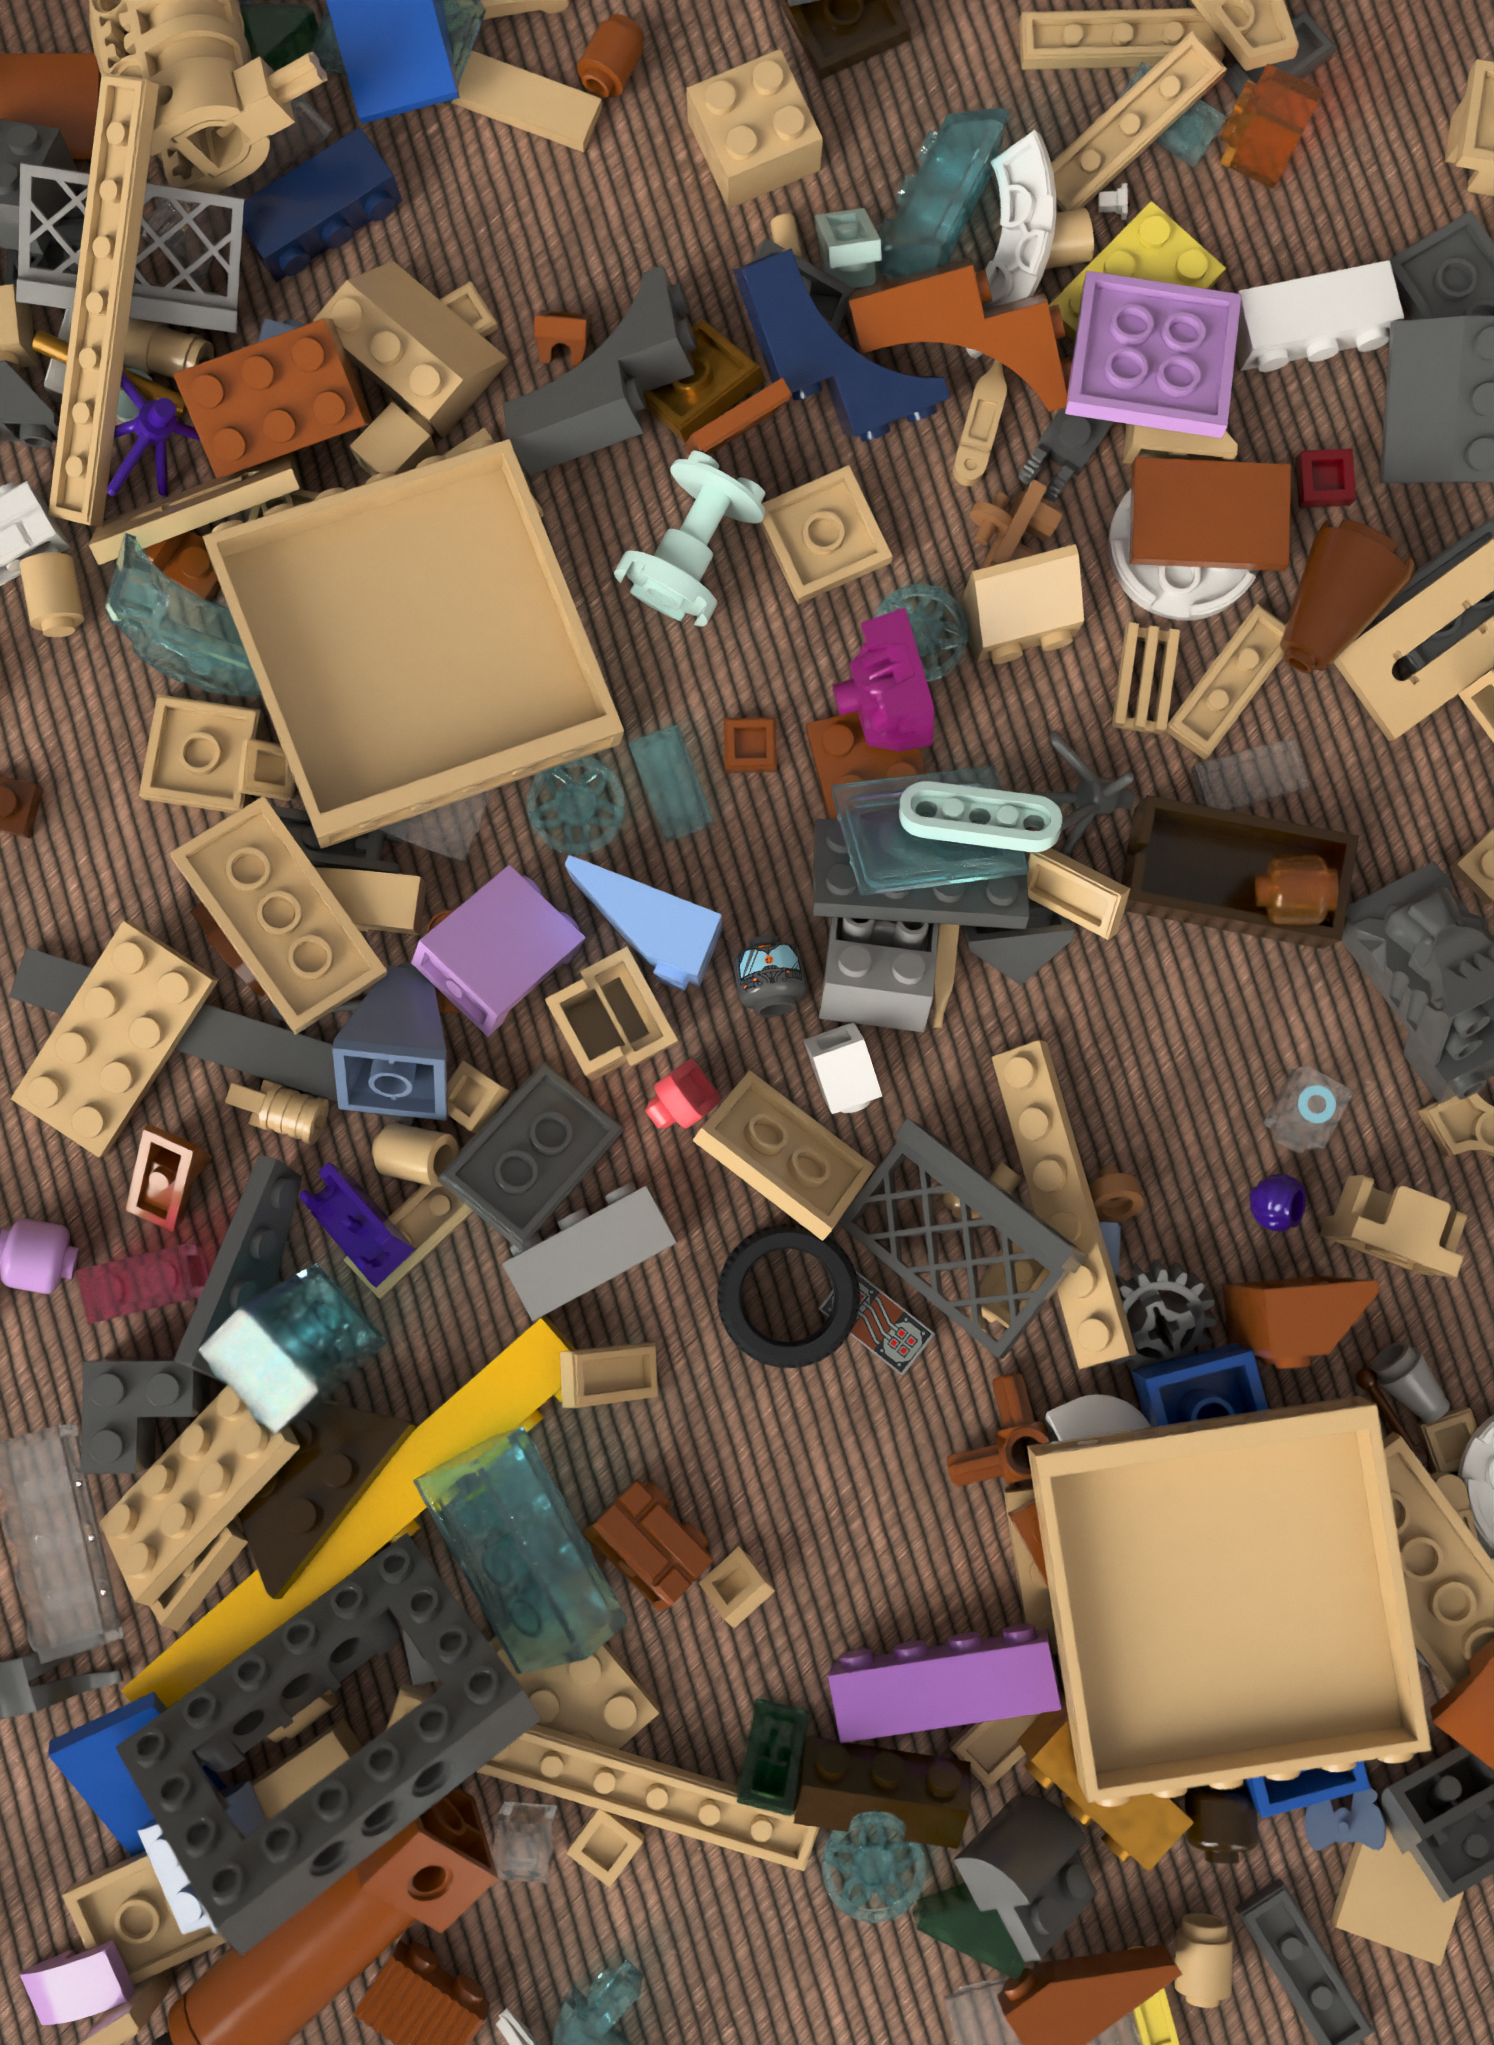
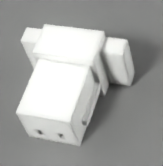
M1127 183L1122 184L1121 188L1117 189V191L1099 192L1098 213L1116 212V214H1121V220H1126L1128 207L1131 205V200L1128 198Z

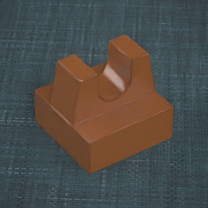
M541 310L534 315V337L537 340L540 363H551L553 361V349L557 343H563L569 347L571 351V365L577 366L583 362L589 337L591 336L592 314Z

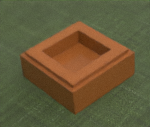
M776 717L724 718L725 773L777 772Z

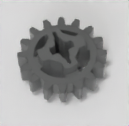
M1154 1259L1150 1272L1144 1273L1136 1263L1131 1265L1133 1277L1128 1281L1116 1275V1283L1137 1352L1136 1355L1114 1360L1118 1365L1125 1362L1131 1371L1197 1353L1194 1350L1197 1344L1211 1345L1212 1339L1204 1328L1217 1325V1318L1210 1310L1215 1305V1302L1208 1291L1204 1289L1205 1285L1195 1273L1188 1275L1181 1264L1177 1262L1167 1272L1160 1260ZM1155 1307H1156V1309H1157V1316H1158V1319H1156V1321H1157V1323H1158V1326H1159V1329H1158V1330H1156V1328H1155V1321H1154V1319L1156 1318V1316H1155V1313H1154L1153 1309H1154Z

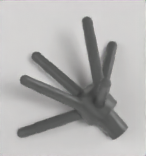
M1052 731L1049 734L1052 745L1061 753L1081 778V781L1077 786L1076 792H1029L1024 794L1044 796L1054 803H1077L1079 809L1062 818L1061 831L1077 823L1060 850V853L1069 857L1096 814L1107 815L1112 813L1115 808L1129 809L1133 806L1135 801L1134 791L1125 787L1134 781V775L1126 773L1116 780L1098 777L1069 747L1059 733Z

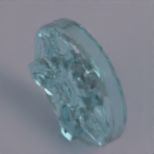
M921 584L905 586L889 594L877 608L874 618L893 612L892 605L899 609L905 607L919 656L926 654L931 656L928 671L921 660L927 682L949 673L960 661L968 641L967 619L958 602L940 587ZM912 596H924L917 604L916 612H914L910 603L902 599ZM932 599L938 601L936 612L931 615L925 612V607ZM944 606L951 611L957 625L949 621L938 623L943 617ZM946 630L959 635V637L943 639L940 637L941 631ZM935 647L942 650L957 647L952 657L943 665L937 667L939 653Z
M583 757L538 773L530 786L527 796L528 817L536 834L551 848L567 854H586L602 848L615 837L625 816V796L618 778L606 765L589 757ZM575 766L590 768L579 777L578 783H574L573 777L561 769ZM600 773L598 785L592 791L586 786V783ZM553 774L567 783L559 791L556 790L551 777ZM607 780L615 791L617 807L605 799H596L603 794ZM544 782H546L549 793L555 797V800H548L536 809L538 793ZM597 809H605L615 816L614 819H600L596 817ZM550 810H556L558 814L555 820H538ZM591 822L597 827H609L600 837L588 842L591 834L588 823ZM565 823L563 833L567 843L553 838L544 828H558L561 824ZM582 826L583 833L580 844H575L571 833L573 827Z
M875 1811L856 1815L850 1823L848 1832L834 1830L825 1845L822 1856L823 1880L832 1901L848 1916L870 1923L889 1921L905 1913L917 1900L924 1884L926 1871L925 1859L920 1843L893 1840L887 1847L885 1846L887 1836L883 1826L889 1827L903 1836L904 1823L891 1815ZM869 1825H875L878 1834L877 1842L868 1843L866 1840ZM860 1827L857 1837L860 1844L859 1848L852 1842H840L848 1833ZM913 1850L901 1860H894L892 1855L895 1851ZM834 1852H850L853 1855L852 1861L844 1862L835 1856ZM916 1862L914 1880L910 1889L906 1892L902 1878L896 1872H904ZM831 1865L843 1874H852L846 1878L842 1894H840L833 1882ZM892 1883L896 1885L900 1900L885 1891ZM857 1884L863 1891L849 1902L848 1899L852 1887ZM872 1893H877L878 1898L889 1905L886 1908L873 1910L861 1908L860 1906L871 1899Z

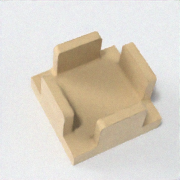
M1476 59L1469 70L1466 94L1451 118L1445 162L1456 163V167L1474 169L1475 172L1468 181L1467 191L1494 196V62Z
M1365 1175L1348 1177L1336 1212L1333 1216H1326L1319 1236L1417 1274L1457 1277L1464 1256L1455 1252L1467 1220V1214L1456 1210L1450 1211L1451 1206L1448 1202L1406 1186H1397L1394 1189L1393 1195L1372 1188L1374 1184L1373 1178Z

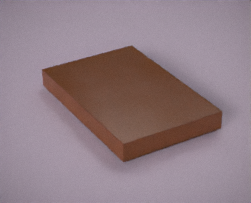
M1135 457L1131 473L1129 564L1285 571L1289 566L1291 464Z

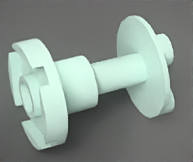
M693 450L688 459L675 460L670 469L677 483L696 499L680 530L668 529L653 556L644 552L626 551L614 575L620 583L626 575L634 583L630 593L651 608L678 621L682 620L685 613L698 617L693 625L705 626L717 606L715 597L700 583L713 558V553L707 545L723 515L741 522H761L766 514L765 508L761 503L765 496V491L749 479L740 477L735 480L718 470L719 464L712 457L703 452Z

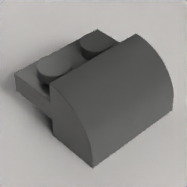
M1464 1746L1457 1747L1383 1791L1381 1800L1384 1817L1402 1854L1410 1850L1443 1903L1494 1873V1770Z
M1035 1796L1012 1798L953 1859L980 1911L997 1909L1024 1961L1041 1960L1097 1894L1096 1888L1076 1853L1087 1840L1085 1834L1065 1811L1055 1804Z

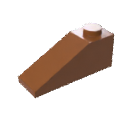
M1163 1944L1041 1962L1032 1970L1030 1968H1023L1011 1975L1004 1983L1003 1991L997 1994V1998L1005 2019L1023 2045H1086L1180 1977L1182 1972Z

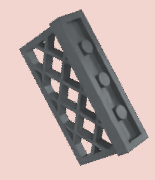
M907 1118L895 1134L899 1141L837 1223L997 1358L1004 1359L1069 1272L1075 1273L1088 1255L925 1126ZM907 1156L919 1166L921 1189L896 1192L894 1172ZM930 1176L943 1186L931 1187ZM885 1186V1194L877 1195ZM953 1193L960 1200L962 1222L935 1225L932 1196ZM922 1197L925 1227L899 1230L897 1201ZM886 1202L889 1232L869 1234L856 1223L869 1205ZM971 1208L984 1219L972 1220ZM994 1226L1001 1232L1003 1255L976 1259L973 1228ZM963 1230L966 1260L939 1263L936 1233ZM926 1235L929 1265L909 1267L902 1261L900 1238ZM890 1240L891 1251L879 1241ZM1012 1241L1025 1252L1013 1254ZM1035 1259L1050 1271L1036 1291L1018 1293L1014 1262ZM1004 1263L1008 1294L980 1298L977 1267ZM967 1268L970 1299L950 1301L942 1294L940 1271ZM930 1273L931 1284L919 1274ZM1030 1299L1020 1311L1019 1301ZM1009 1302L1011 1325L1001 1338L997 1340L983 1327L981 1305ZM971 1307L972 1319L959 1308Z

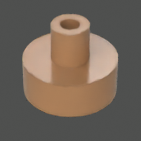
M1107 1166L1098 1171V1179L1089 1185L1099 1221L1120 1222L1135 1216L1144 1205L1138 1180L1132 1175L1119 1173L1118 1168L1115 1166Z

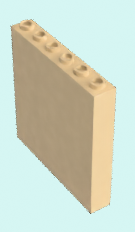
M510 439L495 443L493 440H483L471 445L465 453L447 459L441 455L432 456L418 463L415 469L400 474H395L392 471L382 472L370 477L365 485L346 491L341 487L331 488L318 494L314 501L295 507L293 504L277 505L264 513V517L245 523L240 520L227 521L217 525L212 530V533L202 536L321 849L620 745L624 733L623 726Z
M1360 1396L1027 1446L1078 1783L1088 1803L1096 1802L1101 1806L1108 1807L1119 1806L1129 1802L1130 1796L1150 1793L1161 1798H1172L1185 1794L1189 1787L1208 1784L1216 1789H1231L1242 1785L1243 1779L1266 1776L1271 1780H1289L1298 1777L1300 1770L1319 1767L1327 1771L1341 1772L1355 1768L1358 1761L1378 1759L1387 1763H1400L1412 1759L1413 1753L1431 1750L1377 1404Z

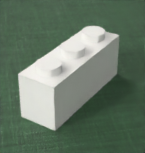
M1390 260L1238 291L1237 294L1242 295L1235 352L1240 371L1258 368L1260 372H1269L1285 366L1292 360L1308 357L1310 362H1318L1336 355L1341 350L1357 347L1358 351L1366 352L1382 347L1389 341L1391 322L1404 320Z

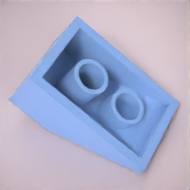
M568 855L564 865L573 883L647 966L654 970L653 973L657 975L656 980L681 991H685L688 984L700 988L722 933V914Z

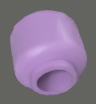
M21 1218L15 1222L11 1229L3 1228L0 1233L1 1281L10 1288L50 1294L58 1288L62 1278L72 1280L80 1248L70 1246V1233L65 1226Z

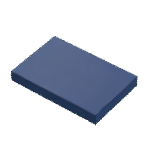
M155 1692L49 1741L48 1756L132 1857L146 1851L137 1831L148 1821L154 1819L115 1747L167 1709ZM207 1765L201 1768L218 1790L227 1788L215 1770H211Z

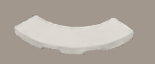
M1036 130L990 161L999 185L1002 233L994 260L989 261L985 269L992 301L983 303V310L1033 296L1042 279L1050 256L1056 223V188L1048 151L1041 134ZM966 348L969 355L975 359L983 354Z

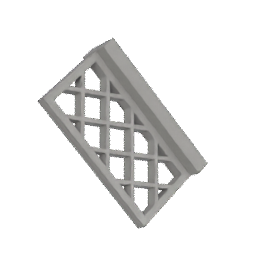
M26 162L20 163L19 252L16 302L73 310L77 272L64 270L74 262L79 265L81 248L75 251L53 224L76 205L85 215L86 205L82 200L87 197L88 187L77 195L67 182L88 185L90 173ZM33 177L56 180L72 200L48 219L32 200ZM146 182L144 204L154 196L168 198L183 217L159 236L142 215L141 225L154 241L137 254L136 265L157 247H160L180 273L165 285L151 284L136 267L135 276L140 282L134 281L129 318L236 333L244 198ZM178 200L199 204L190 212H187ZM209 205L231 208V231L213 245L193 218ZM33 212L43 224L31 233ZM188 223L208 247V250L185 268L165 244V241ZM47 229L70 255L55 269L31 266V242ZM230 241L228 263L218 250ZM214 255L228 272L227 295L205 292L190 273ZM185 278L194 290L174 286Z

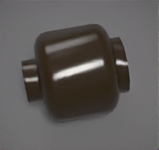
M1209 1784L1187 1789L1185 1793V1812L1194 1823L1185 1831L1186 1841L1197 1849L1205 1850V1860L1208 1862L1221 1864L1239 1863V1853L1254 1849L1258 1842L1257 1811L1254 1808L1248 1790L1242 1788V1785L1231 1789H1216L1209 1786Z

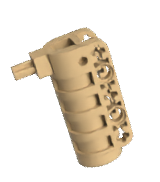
M89 0L103 73L143 78L159 84L150 157L161 152L165 175L171 186L218 193L255 172L268 155L270 147L269 134L272 136L295 123L291 100L328 80L326 71L320 66L319 58L313 51L276 72L260 56L252 60L248 42L244 37V22L238 0H122L113 10H111V6L116 0Z

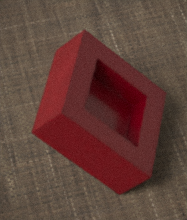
M1353 449L1300 451L1295 458L1299 508L1350 506L1356 500Z

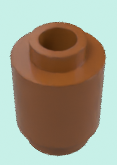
M612 14L608 20L602 21L577 64V71L582 79L583 86L597 97L606 98L621 95L643 54L642 43L644 41V34L638 24L632 19L621 14Z

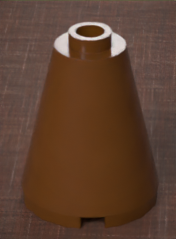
M1330 519L1324 521L1316 532L1280 642V647L1286 654L1284 660L1294 669L1303 673H1312L1313 670H1326L1406 588L1414 576L1416 570L1412 558L1408 556L1405 563H1403L1394 554L1399 544L1372 527L1346 519L1342 520L1338 528L1330 527Z

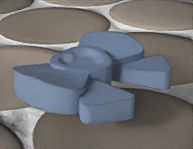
M1370 1787L1368 1790L1353 1793L1351 1811L1344 1807L1335 1811L1331 1800L1310 1805L1305 1814V1832L1311 1847L1319 1851L1324 1850L1334 1842L1359 1841L1373 1850L1383 1848L1386 1841L1387 1826L1380 1808L1374 1804L1379 1797L1377 1791Z

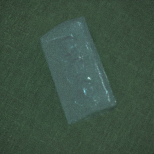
M523 1426L489 1437L413 1480L517 1674L586 1660L629 1622L618 1603L615 1591L605 1579L592 1554L589 1543L578 1529L565 1504L562 1493L556 1488L539 1456L536 1445L530 1440Z

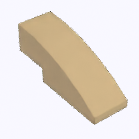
M314 867L359 931L371 932V930L420 935L427 883L420 876Z

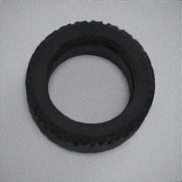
M773 1225L760 1229L746 1237L734 1248L727 1258L718 1282V1310L723 1326L732 1341L751 1358L778 1368L805 1367L815 1364L834 1353L851 1333L860 1307L859 1280L853 1263L846 1252L829 1236L822 1241L803 1225ZM779 1249H798L817 1258L830 1274L834 1287L833 1308L827 1321L813 1335L798 1341H778L759 1332L749 1321L742 1303L743 1283L750 1268L762 1256Z

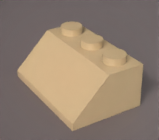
M394 261L346 280L313 319V322L323 318L333 319L348 359L409 411L413 409L420 414L442 439L446 437L509 362L505 355Z

